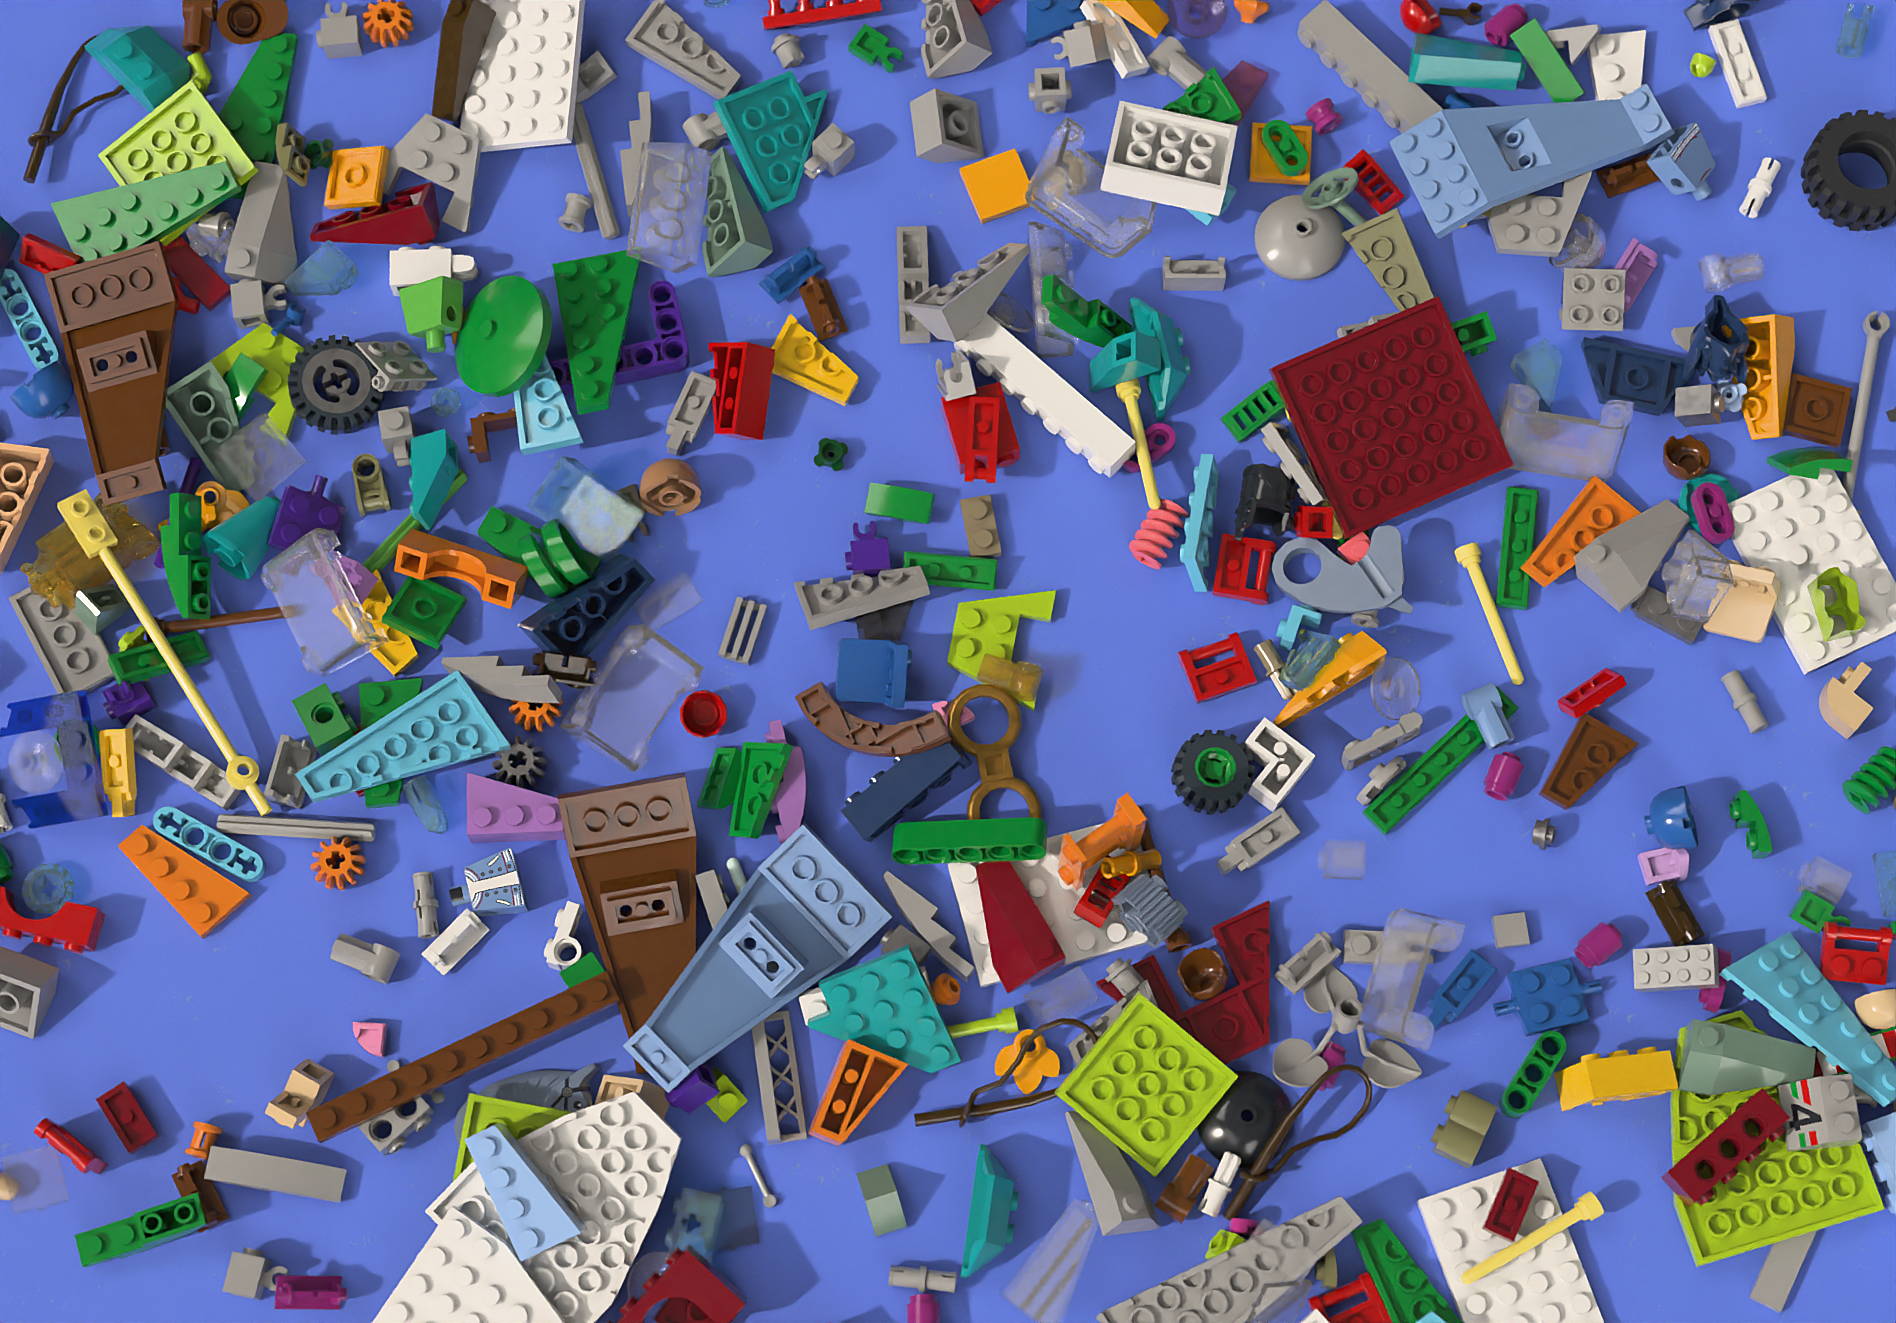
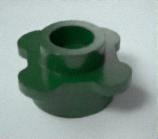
M325 139L323 142L312 140L306 145L304 155L311 160L310 169L315 170L321 166L326 169L331 167L333 163L331 150L334 146L332 140Z
M821 439L819 441L818 455L814 457L815 465L818 467L827 466L831 467L833 471H840L844 466L842 460L844 455L848 453V446L836 440ZM832 452L834 453V456L829 457L828 454Z

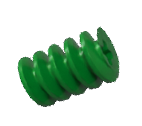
M1882 746L1877 750V755H1872L1868 759V763H1864L1859 771L1851 775V780H1846L1842 784L1845 797L1859 811L1870 814L1867 804L1875 808L1878 807L1880 803L1876 796L1886 799L1888 792L1885 788L1891 791L1896 789L1894 781L1896 780V750Z

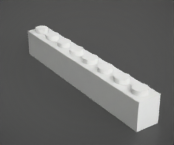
M987 313L980 323L968 332L969 335L965 339L953 342L955 349L960 350L965 357L970 356L984 375H991L1000 382L1002 390L1007 395L1011 396L1013 394L1021 401V406L1029 414L1038 415L1043 420V424L1048 431L1054 435L1057 433L1066 440L1065 443L1075 454L1081 453L1088 459L1091 468L1097 473L1101 474L1103 472L1111 478L1123 466V463L1135 454L1136 441Z

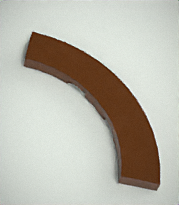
M821 681L795 696L803 713L824 735L835 743L861 754L878 757L907 756L930 750L952 740L947 726L937 710L913 720L899 722L896 725H884L849 714L834 700L826 685Z

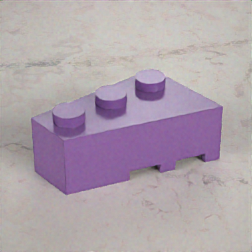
M467 772V836L471 843L566 840L558 798Z

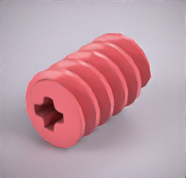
M1160 499L1161 505L1158 509H1151L1147 512V519L1142 521L1141 529L1135 533L1134 537L1136 540H1132L1129 543V549L1135 559L1157 570H1160L1161 564L1156 558H1167V554L1162 550V547L1167 549L1173 548V544L1168 540V537L1174 539L1179 537V533L1173 528H1184L1185 523L1180 519V516L1189 517V514L1181 506L1166 499Z

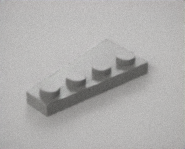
M654 0L625 39L628 47L718 100L731 95L741 82V75L715 50H712L704 42V39L696 31L694 32L676 11L673 12L666 5L664 0Z
M921 566L880 571L879 575L875 577L866 576L864 573L851 575V580L837 582L833 581V577L820 579V584L805 585V581L794 582L795 590L810 630L930 594Z

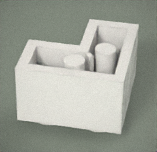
M1264 717L1245 741L1247 746L1246 754L1251 753L1253 759L1265 768L1251 785L1248 794L1270 811L1275 812L1312 765L1316 755Z

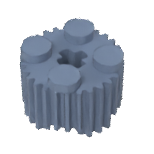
M1140 874L1117 894L1112 901L1115 906L1118 904L1121 907L1122 911L1118 915L1124 925L1133 933L1137 931L1148 938L1145 943L1151 948H1156L1184 922V917L1188 912L1177 899L1172 900L1168 896V893L1165 892L1168 887L1159 876L1155 874L1150 878L1147 875Z

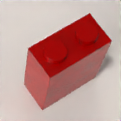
M1000 382L975 388L976 394L946 401L944 397H941V411L960 475L965 474L969 396L1000 398L996 465L998 467H1007L1014 464L1015 460L1020 459V446ZM975 459V467L987 468V460Z

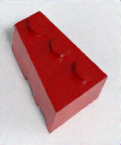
M749 342L708 343L709 352L714 354L715 369L710 370L711 379L716 380L717 396L712 397L715 434L740 440H763L775 349Z

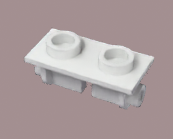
M466 908L422 955L445 976L490 929L473 912Z

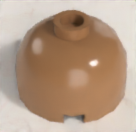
M665 458L652 463L646 468L640 480L641 505L647 512L654 515L664 516V511L676 510L674 516H680L691 512L701 502L700 496L702 491L698 473L689 463L682 460Z

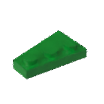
M743 742L729 836L759 839L794 747L793 745L785 743Z

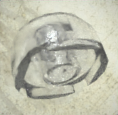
M1577 213L1559 256H1546V260L1562 273H1564V268L1595 269L1602 262L1606 252L1607 240L1605 232L1591 217H1587L1583 213Z

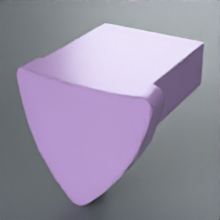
M1661 848L1640 853L1637 856L1646 886L1672 879H1677L1680 882L1684 881L1687 877L1689 854L1685 849L1672 850Z

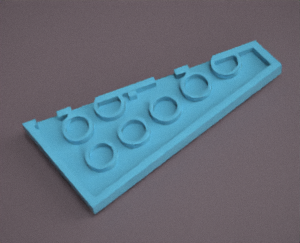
M456 670L300 770L295 776L313 803L507 750L511 747L464 678Z
M1790 932L1726 967L1719 974L1726 981L1732 979L1744 989L1742 994L1751 1001L1757 999L1767 1007L1769 1015L1808 1047L1811 1048L1814 1045L1826 1055L1824 1060L1833 1067L1839 1065L1847 1073L1851 1074L1853 1083L1880 1105L1885 1107L1896 1100V1068Z

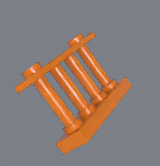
M1128 793L1117 799L1113 818L1075 843L1069 833L1063 836L1058 862L1060 869L1057 872L1067 886L1072 884L1076 891L1082 888L1085 870L1116 849L1122 850L1124 848L1125 851H1136L1139 849L1147 818Z

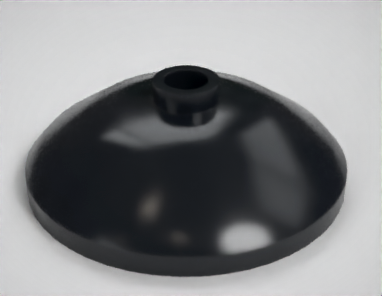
M1235 1071L1234 1073L1238 1075V1078L1197 1126L1198 1135L1206 1150L1220 1162L1226 1152L1239 1156L1241 1163L1238 1168L1240 1169L1254 1165L1275 1130L1292 1109L1286 1093L1275 1081L1253 1071ZM1243 1111L1251 1112L1253 1116L1252 1121L1245 1122L1242 1120L1241 1113ZM1294 1123L1271 1161L1277 1158L1286 1148L1293 1132Z

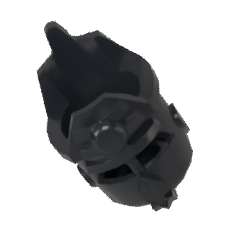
M1263 463L1247 466L1242 474L1243 480L1239 506L1235 510L1237 518L1234 522L1236 523L1234 540L1241 541L1244 530L1250 527L1252 523L1272 526V531L1279 537L1284 535L1286 531H1291L1294 519L1291 517L1292 504L1289 500L1294 501L1296 486H1294V478L1289 479L1282 469Z

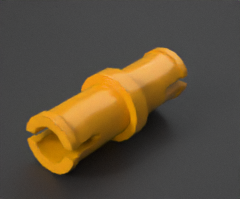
M1154 848L1142 852L1130 850L1124 852L1121 856L1103 858L1100 869L1105 878L1124 874L1131 877L1138 875L1141 871L1158 869L1162 863V858L1159 851Z

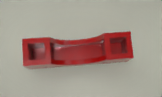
M0 886V930L3 931V936L16 940H21L22 935L34 938V943L47 947H52L53 942L65 945V950L78 954H83L84 949L95 951L105 914L98 908L67 901L58 912L50 917L39 920L27 919L18 913L13 893L7 888Z

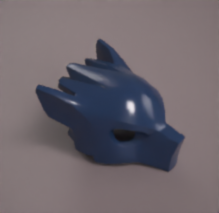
M1696 0L1694 4L1684 10V14L1690 21L1693 30L1697 31L1711 25L1744 17L1759 0Z
M1713 296L1705 306V318L1691 333L1690 349L1683 369V379L1688 378L1696 367L1699 375L1702 377L1707 371L1712 382H1717L1718 379L1723 378L1728 380L1731 378L1732 372L1735 374L1738 383H1743L1744 385L1746 383L1748 367L1745 353L1750 343L1747 335L1748 329L1730 311L1724 296ZM1723 325L1731 329L1732 335L1730 338L1723 330Z

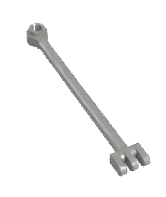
M1878 311L1871 312L1865 318L1862 325L1864 332L1867 334V344L1847 458L1853 460L1850 472H1844L1842 486L1851 502L1879 342L1890 326L1888 316L1882 312L1875 321L1879 330L1876 331L1871 328L1870 323H1873ZM1856 510L1860 517L1861 510Z

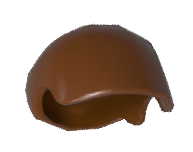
M1690 434L1680 439L1673 435L1663 445V464L1671 476L1679 480H1691L1699 478L1707 472L1711 463V455L1704 442L1693 438Z
M1205 947L1191 951L1183 957L1177 968V974L1185 992L1197 1000H1207L1217 996L1225 989L1229 976L1228 969L1221 956L1215 950Z

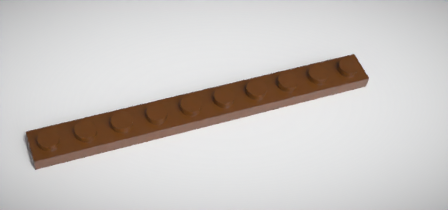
M607 971L315 1107L307 1111L306 1114L318 1142L323 1143L621 1003Z

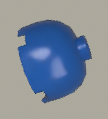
M54 361L35 373L31 381L27 384L24 382L10 396V399L18 409L31 418L44 419L52 415L57 419L70 409L67 403L73 396L74 386L72 378L65 367L59 361Z
M1685 785L1660 792L1650 804V815L1644 816L1648 835L1655 834L1659 844L1672 850L1698 847L1694 815H1692L1689 805L1691 803Z

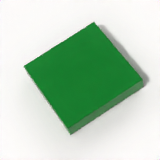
M407 576L382 616L381 622L438 650L465 606L467 598L432 580H420Z

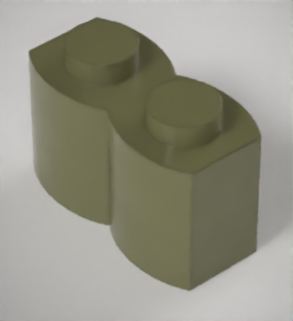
M1461 1090L1457 1097L1451 1095L1444 1109V1113L1449 1114L1444 1126L1438 1124L1431 1138V1142L1435 1143L1432 1152L1469 1169L1479 1151L1497 1106L1464 1090Z

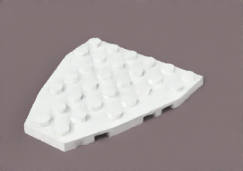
M634 1091L567 1114L518 1139L517 1142L529 1155L530 1160L538 1170L542 1171L558 1195L563 1197L571 1211L587 1227L582 1233L523 1261H520L475 1162L471 1163L425 1212L439 1225L451 1206H456L510 1245L514 1251L513 1254L524 1269L529 1271L535 1284L543 1295L546 1294L566 1323H595L614 1303L656 1217L682 1137Z
M451 1206L372 1323L566 1322L546 1294L543 1295L535 1284L529 1271L521 1265L513 1254L514 1251L510 1245L456 1206Z

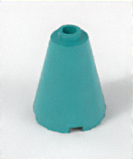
M264 496L207 531L202 537V544L207 553L211 556L215 552L221 559L217 564L233 577L243 581L246 578L247 580L250 579L270 548L267 542L281 500L274 496L272 498Z

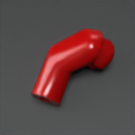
M172 276L179 299L178 310L196 315L200 309V300L184 296L180 285L182 283L181 280Z

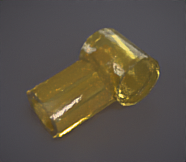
M985 653L977 675V681L1007 690L1011 696L1017 699L1032 702L1035 700L1044 670L1029 662L1019 661L1014 663Z

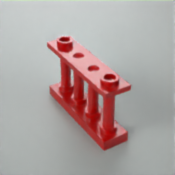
M768 0L770 10L767 11L768 16L762 17L764 30L878 13L882 11L881 1L855 0L856 2L844 4L843 0L826 1V7L815 9L814 3L811 4L810 0H798L797 12L785 13V8H781L780 0Z

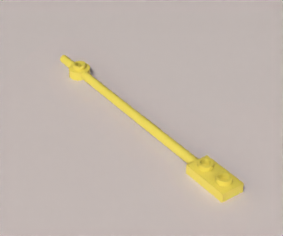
M85 489L58 502V510L88 558L91 559L100 555L229 763L226 770L228 783L235 789L246 790L261 816L270 813L273 809L256 783L259 776L257 763L250 757L239 756L113 554L111 548L117 546L118 540L87 490ZM245 767L249 773L247 775H240L237 769Z

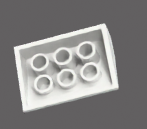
M1119 101L1100 190L1219 216L1226 191L1238 126Z

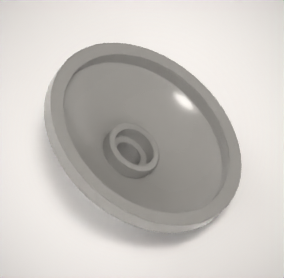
M1291 195L1276 200L1262 212L1256 224L1254 242L1261 261L1273 273L1289 280L1307 281L1325 275L1337 264L1345 245V238L1341 233L1345 231L1341 219L1330 206L1311 209L1304 205L1302 195ZM1303 226L1307 231L1304 233L1299 232L1297 227Z

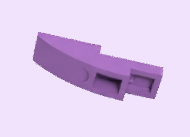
M781 719L768 722L770 732L764 733L766 742L787 744ZM801 746L793 747L781 778L783 782L779 784L771 805L772 814L778 813L781 825L775 826L780 844H783L804 823L807 783Z

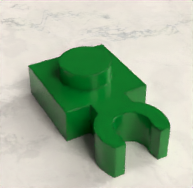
M866 24L863 25L848 45V52L872 67L877 60L880 61L883 69L889 73L895 71V65L888 61L890 58H896L901 62L903 60V52L895 47L888 48L889 38Z
M1804 889L1788 915L1819 934L1826 921L1843 922L1848 926L1851 925V921L1841 914L1831 915L1835 906Z

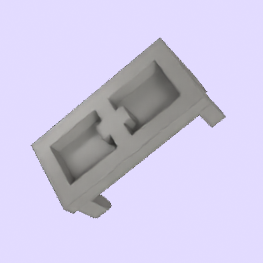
M1164 256L1162 261L1163 290L1223 291L1226 280V270H1224L1225 256H1218V260H1170V256Z
M960 350L951 352L953 367H950L949 370L947 368L943 370L942 361L939 358L936 360L935 367L939 383H936L946 401L976 394L969 360Z
M281 734L264 792L270 803L301 809L306 791L295 774L313 763L318 752L317 748L313 747L309 741L303 740V742L293 740L291 736Z

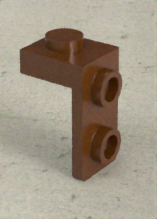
M515 407L505 413L484 412L475 418H470L472 435L467 436L470 454L475 453L479 463L491 461L487 432L517 428Z

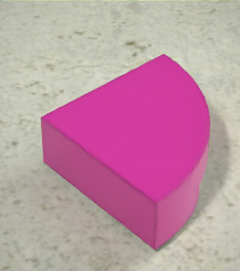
M1232 1218L1229 1222V1232L1236 1233L1239 1236H1257L1262 1233V1222Z

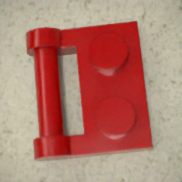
M1222 533L1212 595L1249 601L1257 605H1267L1269 593L1266 591L1271 558L1276 553V543L1243 536L1241 541L1234 540L1235 535ZM1251 551L1260 553L1254 589L1245 588Z
M1237 632L1227 635V639L1189 652L1187 649L1177 652L1180 665L1185 672L1197 704L1255 685L1257 682ZM1230 650L1234 653V656L1199 669H1195L1193 664Z
M1826 921L1823 928L1820 972L1827 980L1886 985L1889 949L1893 936L1892 928L1880 927L1878 930L1837 926L1836 922ZM1836 938L1877 942L1876 951L1834 946Z
M44 1118L34 1129V1134L41 1139L46 1138L53 1148L61 1154L67 1155L83 1174H87L91 1170L100 1175L108 1166L104 1160L53 1120Z
M1368 1272L1357 1275V1280L1320 1297L1314 1295L1307 1299L1311 1311L1317 1308L1329 1323H1392ZM1363 1291L1368 1298L1367 1301L1328 1318L1324 1309Z

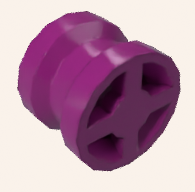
M1330 98L1315 103L1305 114L1309 121L1314 122L1315 131L1321 136L1333 131L1343 122L1341 114L1334 111V103Z

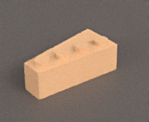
M0 443V574L5 569L54 463L50 449Z

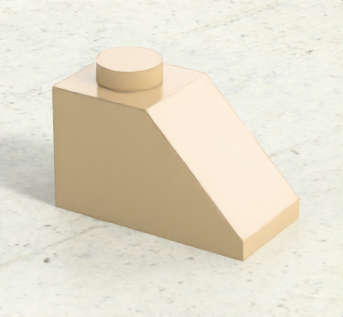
M611 1075L603 1076L594 1104L596 1105L636 1091L663 1119L669 1109V1103L664 1095L666 1091L664 1088L645 1080Z

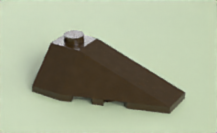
M450 0L440 30L431 116L440 120L457 122L497 12L480 0Z

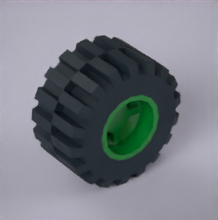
M1212 729L1205 730L1202 735L1199 733L1192 735L1189 741L1186 740L1177 753L1171 768V772H1173L1171 782L1172 785L1177 787L1174 792L1177 797L1181 795L1184 797L1182 803L1187 807L1190 804L1194 805L1195 812L1200 813L1202 809L1207 810V815H1214L1216 811H1219L1220 814L1227 812L1230 807L1234 808L1248 792L1253 782L1252 776L1255 773V766H1251L1253 757L1251 753L1246 754L1247 746L1244 742L1240 744L1235 742L1237 736L1234 734L1226 737L1224 736V730L1218 729L1216 734H1212Z

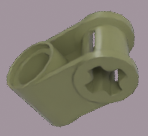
M369 453L358 455L352 463V472L360 516L363 517L366 516L367 512L382 509L392 511L384 471L378 459ZM365 467H375V471L372 475H361V471Z

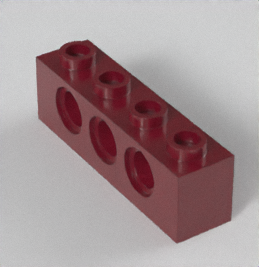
M1762 1088L1661 1178L1687 1207H1690L1695 1202L1702 1206L1715 1194L1711 1189L1715 1184L1721 1181L1725 1185L1739 1173L1735 1167L1743 1159L1749 1164L1763 1151L1759 1147L1761 1143L1767 1138L1773 1142L1787 1130L1783 1124L1790 1117ZM1745 1122H1752L1757 1126V1137L1750 1136L1745 1131ZM1721 1143H1728L1734 1148L1735 1154L1733 1158L1726 1157L1722 1153ZM1698 1164H1705L1709 1167L1711 1171L1710 1179H1704L1699 1176L1697 1172Z

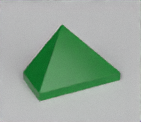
M716 747L697 807L721 810L734 803L742 754L741 750L737 748Z

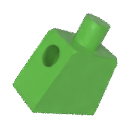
M442 275L400 289L399 295L408 333L411 336L426 339L428 352L438 353L445 351L444 335L459 331L461 328L463 281Z

